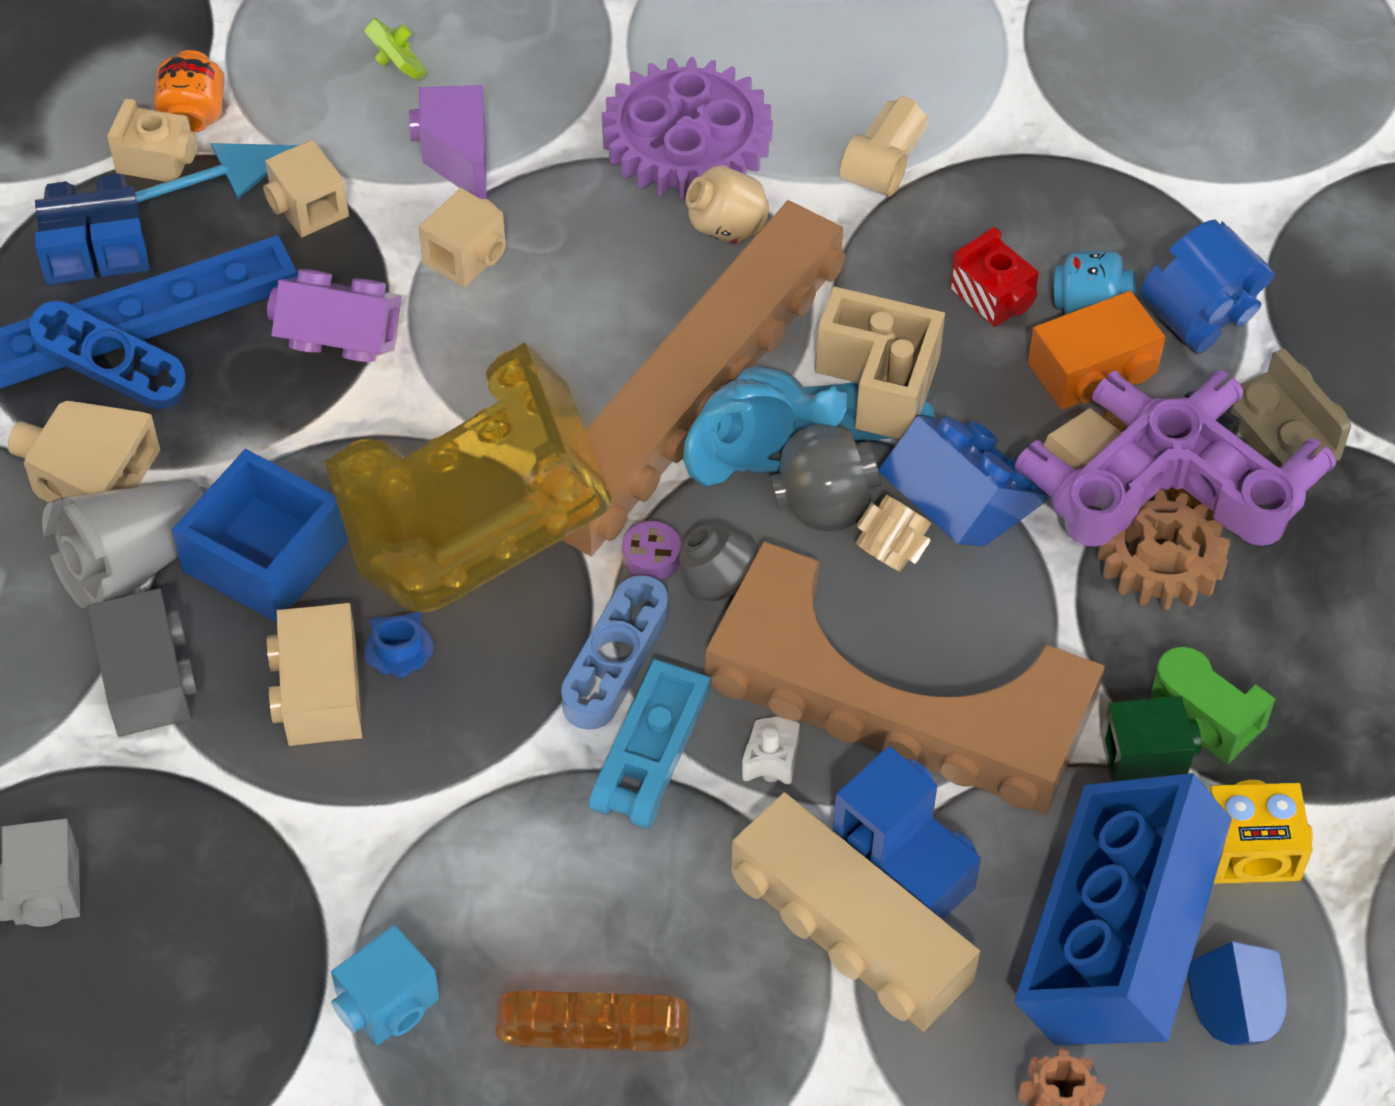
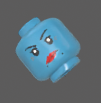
M1075 251L1068 255L1064 265L1056 266L1054 278L1056 309H1064L1065 315L1130 290L1136 297L1135 270H1125L1121 255L1115 251Z

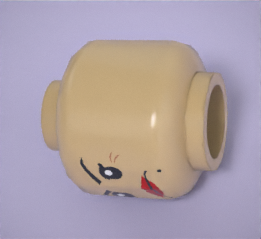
M727 166L711 167L701 177H697L691 182L686 193V205L688 206V216L692 226L700 233L728 244H740L758 234L764 227L768 217L769 203L762 184L755 178Z

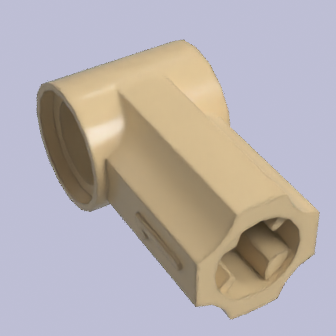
M900 96L897 100L886 102L864 136L855 134L847 145L839 170L841 179L888 197L893 196L904 176L910 153L927 129L928 115L919 108L917 101Z

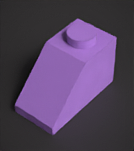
M483 85L419 87V109H409V127L411 141H421L423 163L457 187H461L480 199H487L486 120Z

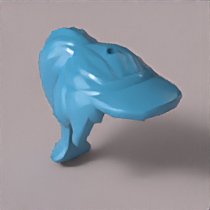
M756 365L742 370L733 381L721 386L709 397L702 411L690 427L684 442L683 461L688 475L702 487L724 482L734 471L776 472L780 467V461L770 460L774 453H780L783 446L786 445L794 431L795 421L801 419L818 424L837 426L847 411V393L838 391L832 386L827 391H820L816 396H811L803 385L787 372Z

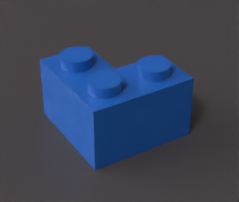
M888 746L836 793L833 832L943 920L976 888L981 857L977 855L974 846L964 835L954 830L948 831L933 818L938 785L934 783L928 770L914 759L906 760L892 747Z

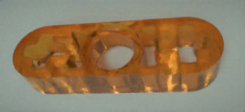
M513 991L502 995L498 1000L495 1033L501 1041L520 1047L673 1051L684 1047L689 1041L690 1007L685 1001L666 995Z

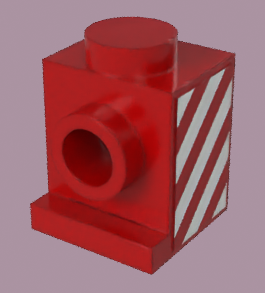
M995 226L954 253L950 290L993 327H997L1013 315L1020 316L1033 305L1037 297L1036 288L1039 276L1038 270L1001 241L1002 232Z

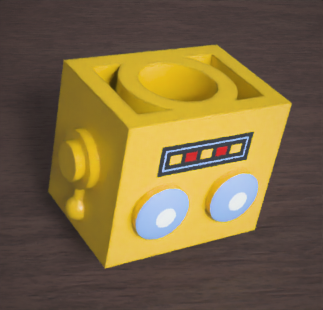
M1245 780L1234 785L1211 786V795L1232 819L1213 884L1301 881L1313 851V831L1311 825H1308L1300 783L1266 784L1260 780Z

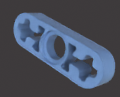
M639 575L624 580L617 587L562 684V709L565 718L572 725L581 729L592 730L605 726L614 718L668 620V592L659 580L650 576ZM643 600L650 601L651 607L644 606L639 612L635 628L630 624L632 619L631 605L639 606ZM619 641L630 646L633 652L623 661L612 662L604 659L599 654V650L609 642ZM595 675L602 679L599 685L600 700L591 699L587 705L580 704L579 696L586 698L596 684Z

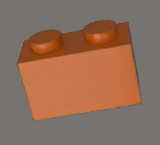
M1130 290L1033 327L1027 363L1059 409L1063 410L1081 402H1093L1092 396L1096 387L1104 378L1107 379L1108 374L1114 370L1131 384H1140L1148 380L1153 374L1158 373L1166 337Z

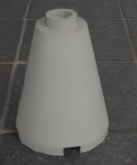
M182 480L61 497L48 502L42 516L44 538L55 534L59 552L49 556L59 579L75 603L83 609L90 604L124 597L178 558L171 530L207 489L199 487L191 480Z

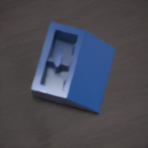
M917 416L878 470L880 474L957 544L986 546L1043 505L1049 497L1031 480L1015 471L1014 466L1018 457L1011 455L1008 458L995 446L999 440L993 432L974 420L964 424L949 416H943L942 419Z

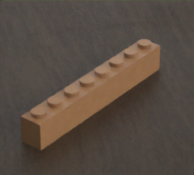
M787 200L532 490L534 525L591 557L606 540H614L623 529L627 515L639 501H647L653 495L662 473L672 462L679 463L683 459L684 442L689 429L709 397L721 386L733 381L742 370L755 366L766 351L773 352L781 343L786 327L796 316L802 317L808 312L820 287L826 281L832 282L837 278L846 257L845 253L842 252L843 227Z

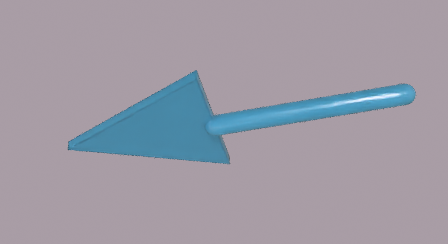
M211 143V147L220 165L135 192L137 203L222 175H226L237 199H239L268 175L265 160L299 145Z

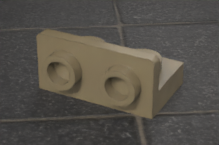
M1285 348L1273 352L1266 373L1240 384L1243 390V397L1233 404L1234 408L1231 411V414L1241 419L1238 428L1239 433L1255 451L1277 467H1281L1301 448L1307 439L1311 438L1321 442L1320 447L1313 453L1315 456L1326 446L1334 454L1336 461L1340 460L1351 430V423L1344 409L1338 403L1332 402L1313 381L1309 370L1303 364L1297 363Z

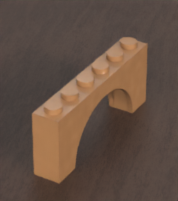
M763 542L705 651V676L711 677V687H714L720 694L728 698H743L769 708L781 718L792 721L801 720L827 730L830 735L844 742H858L882 752L890 746L906 760L914 759L926 769L942 774L948 781L963 787L974 786L1000 796L1006 803L1016 808H1031L1048 814L1097 700L1104 665L1046 644L1039 658L1022 675L999 688L984 693L959 697H935L919 695L890 687L876 681L851 665L835 650L822 632L813 609V603L817 596L819 561L771 543Z

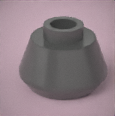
M705 524L693 529L685 537L679 555L688 592L696 599L719 601L734 595L757 555L756 545L751 539L722 524Z

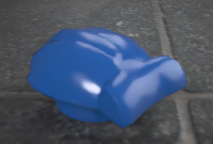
M422 612L370 619L372 633L367 640L364 657L367 664L374 667L379 673L383 675L392 674L395 677L404 678L411 672L418 671L424 667L426 661L433 655V640L422 626Z

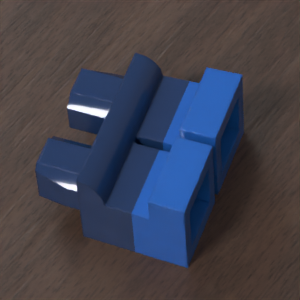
M122 174L102 176L96 182L97 191L77 194L75 186L67 181L50 183L45 187L44 199L35 200V211L38 221V232H35V246L46 285L96 278L93 249L101 277L150 270L143 224L134 186L128 187Z

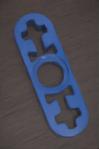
M47 302L38 307L33 313L30 320L31 336L36 349L43 355L154 409L172 407L183 397L186 387L185 371L181 362L173 355L65 302ZM60 319L66 320L67 332L82 341L84 331H91L83 341L81 355L74 354L77 351L76 341L64 335H58L54 341L48 340L47 329L44 325L48 323L55 326ZM104 342L116 343L124 350L125 358L115 368H101L91 358L95 347ZM139 355L142 357L140 360L141 370L157 376L162 369L169 371V382L173 386L170 388L162 385L157 392L151 391L149 378L135 370L132 381H128L125 378L133 370L135 356Z

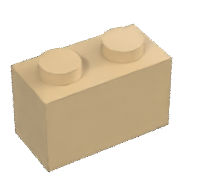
M350 603L277 610L278 634L267 635L270 671H279L280 686L269 687L272 722L284 723L289 746L363 738L357 644Z

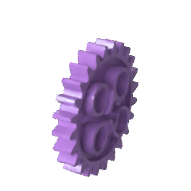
M694 57L689 58L686 67H678L673 58H668L667 69L660 70L653 63H649L648 76L644 77L632 71L630 72V85L623 83L615 85V97L606 98V112H602L603 148L609 150L610 164H621V176L623 178L637 174L638 188L640 189L646 187L651 182L657 183V191L660 196L669 187H677L679 198L684 199L691 182L695 178L701 177L705 171L713 166H727L746 174V169L758 172L760 170V157H768L769 142L772 141L773 120H771V105L764 104V91L762 89L752 90L751 77L735 81V67L733 66L722 73L716 72L715 60H711L705 68H697V62Z

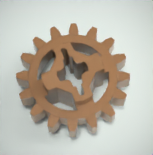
M1160 489L1155 494L1154 501H1147L1139 509V514L1136 516L1135 521L1127 529L1104 545H1099L1098 559L1106 561L1103 575L1105 579L1121 578L1118 593L1122 596L1133 589L1139 592V605L1145 607L1152 597L1160 598V603L1164 610H1170L1173 598H1180L1188 607L1194 606L1198 592L1209 597L1213 594L1216 580L1223 579L1228 562L1226 557L1230 547V539L1220 537L1223 525L1216 520H1205L1208 507L1204 504L1194 509L1186 506L1188 502L1187 494L1181 493L1175 502L1167 501L1163 489ZM1125 541L1129 543L1128 550Z

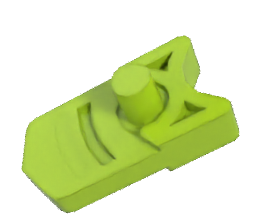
M376 17L371 20L364 29V32L381 49L374 57L375 60L382 66H386L392 60L399 70L414 80H422L428 71L410 49L411 44L407 39L412 35V30L405 24H401L399 28L394 27L392 29Z

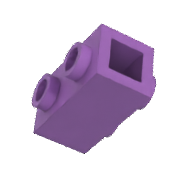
M298 269L297 277L278 280V288H273L270 293L267 317L269 321H273L271 336L289 339L288 347L291 349L305 352H322L323 345L343 348V358L363 362H375L376 354L381 355L395 350L402 295L385 293L386 283L353 278L352 286L331 283V273Z

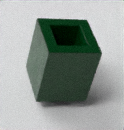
M1182 696L1108 703L1101 739L1111 782L1189 773L1193 756H1199L1201 753V734L1196 719H1188Z

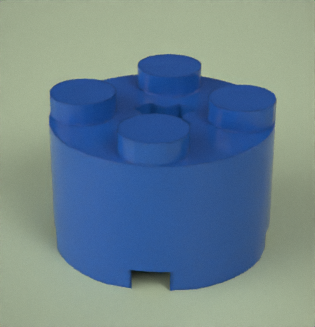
M1214 219L1195 227L1169 249L1176 258L1164 271L1157 264L1154 266L1142 285L1140 296L1186 345L1190 346L1197 354H1200L1217 341L1222 332L1221 328L1230 322L1240 327L1259 311L1262 303L1256 297L1271 282L1275 273L1223 221L1220 224Z

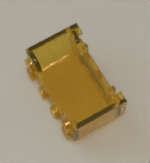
M526 342L500 354L486 370L485 381L488 389L499 402L491 407L480 410L474 417L442 436L431 439L425 446L403 457L383 441L360 439L352 442L347 448L324 461L359 574L412 612H431L449 605L598 519L611 505L612 497L568 384Z

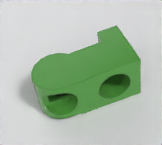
M1187 647L1172 648L1163 654L1158 663L1151 692L1152 699L1182 696L1188 719H1196L1198 722L1201 745L1227 765L1266 728L1276 699L1256 684L1244 694L1215 673L1209 660L1203 653Z

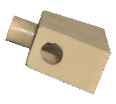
M73 401L60 403L44 428L23 421L18 422L13 427L8 440L10 454L25 458L24 466L33 492L47 502L61 497L138 487L160 452L151 414Z

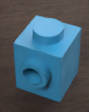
M396 925L390 927L331 971L337 996L331 1001V1004L336 1014L351 1032L356 1033L362 1028L376 1046L392 1035L401 1036L410 1031L421 1020L425 1010L440 1000L435 969Z

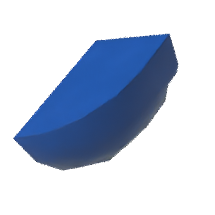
M1231 941L1191 961L1188 975L1193 1003L1200 1023L1214 1039L1233 1046H1249L1268 1041L1281 1030L1287 1013L1286 985L1279 951Z

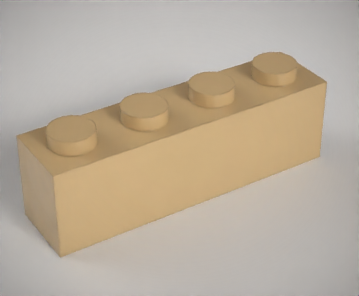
M785 792L732 840L731 872L738 886L754 899L762 897L778 910L785 925L795 935L802 939L810 937L826 950L833 965L844 976L852 980L859 978L875 991L882 1006L900 1021L908 1019L921 1031L925 1032L975 981L980 956L978 948Z

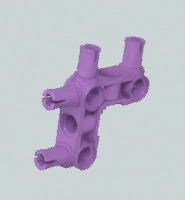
M1114 370L1108 374L1107 379L1104 378L1098 384L1093 393L1092 400L1098 405H1102L1127 425L1128 428L1083 469L1078 468L1075 470L1047 449L1039 440L1031 443L1030 449L1032 451L1026 448L1020 454L1014 469L1053 498L1052 505L1054 506V511L1065 519L1064 524L1067 533L1073 540L1082 545L1094 547L1109 542L1135 521L1136 516L1139 514V509L1161 488L1168 490L1173 487L1176 490L1183 488L1214 512L1213 518L1226 529L1239 535L1250 544L1264 546L1273 544L1282 537L1288 521L1304 506V501L1306 500L1305 492L1326 472L1334 468L1336 459L1331 450L1326 446L1315 456L1313 453L1320 447L1321 442L1311 438L1307 439L1301 448L1281 467H1277L1219 424L1216 420L1243 397L1242 387L1235 378L1230 379L1223 387L1221 386L1228 377V373L1225 371H1215L1189 398L1182 397L1166 400L1158 397L1151 399ZM1165 435L1174 436V437H1176V438H1178V439L1169 438V437H1167V436H1165ZM1257 505H1263V506H1266V507H1268V508H1270V509H1272V510L1263 509V508H1261V507H1259V506H1257ZM1086 506H1096L1103 510H1091Z

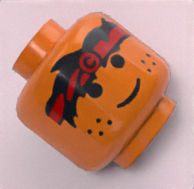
M194 50L181 51L178 55H173L163 60L158 66L153 99L155 111L188 116L191 132L204 130L207 125L216 122L222 113L225 85L223 71L216 63L209 60L205 54Z

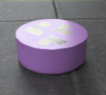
M646 521L636 524L625 534L622 541V558L625 568L633 576L644 575L662 580L672 575L680 565L681 540L678 533L669 525L658 521Z

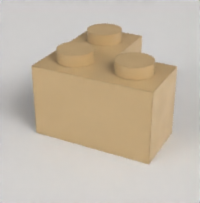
M833 287L818 327L815 373L859 383L855 429L900 440L915 418L921 415L940 358L945 312Z

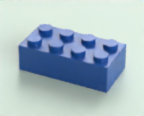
M1194 773L1084 785L1014 1003L1055 1045L1168 1042L1232 820Z

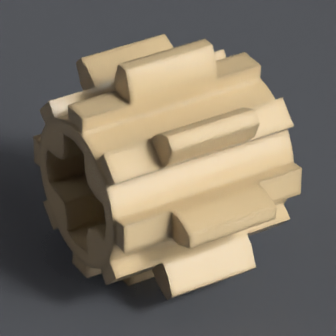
M886 494L879 506L871 502L856 526L862 530V533L857 539L856 544L881 562L901 572L908 560L917 564L931 540L925 536V533L932 523L913 509Z

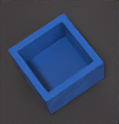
M246 448L171 530L180 565L184 573L277 623V610L290 609L348 542L343 506L339 497Z

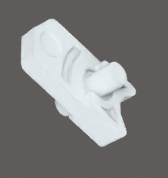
M779 716L758 719L754 722L750 740L742 760L744 781H750L763 776V779L768 782H775L778 779L785 784L792 782L800 737V725L798 722Z

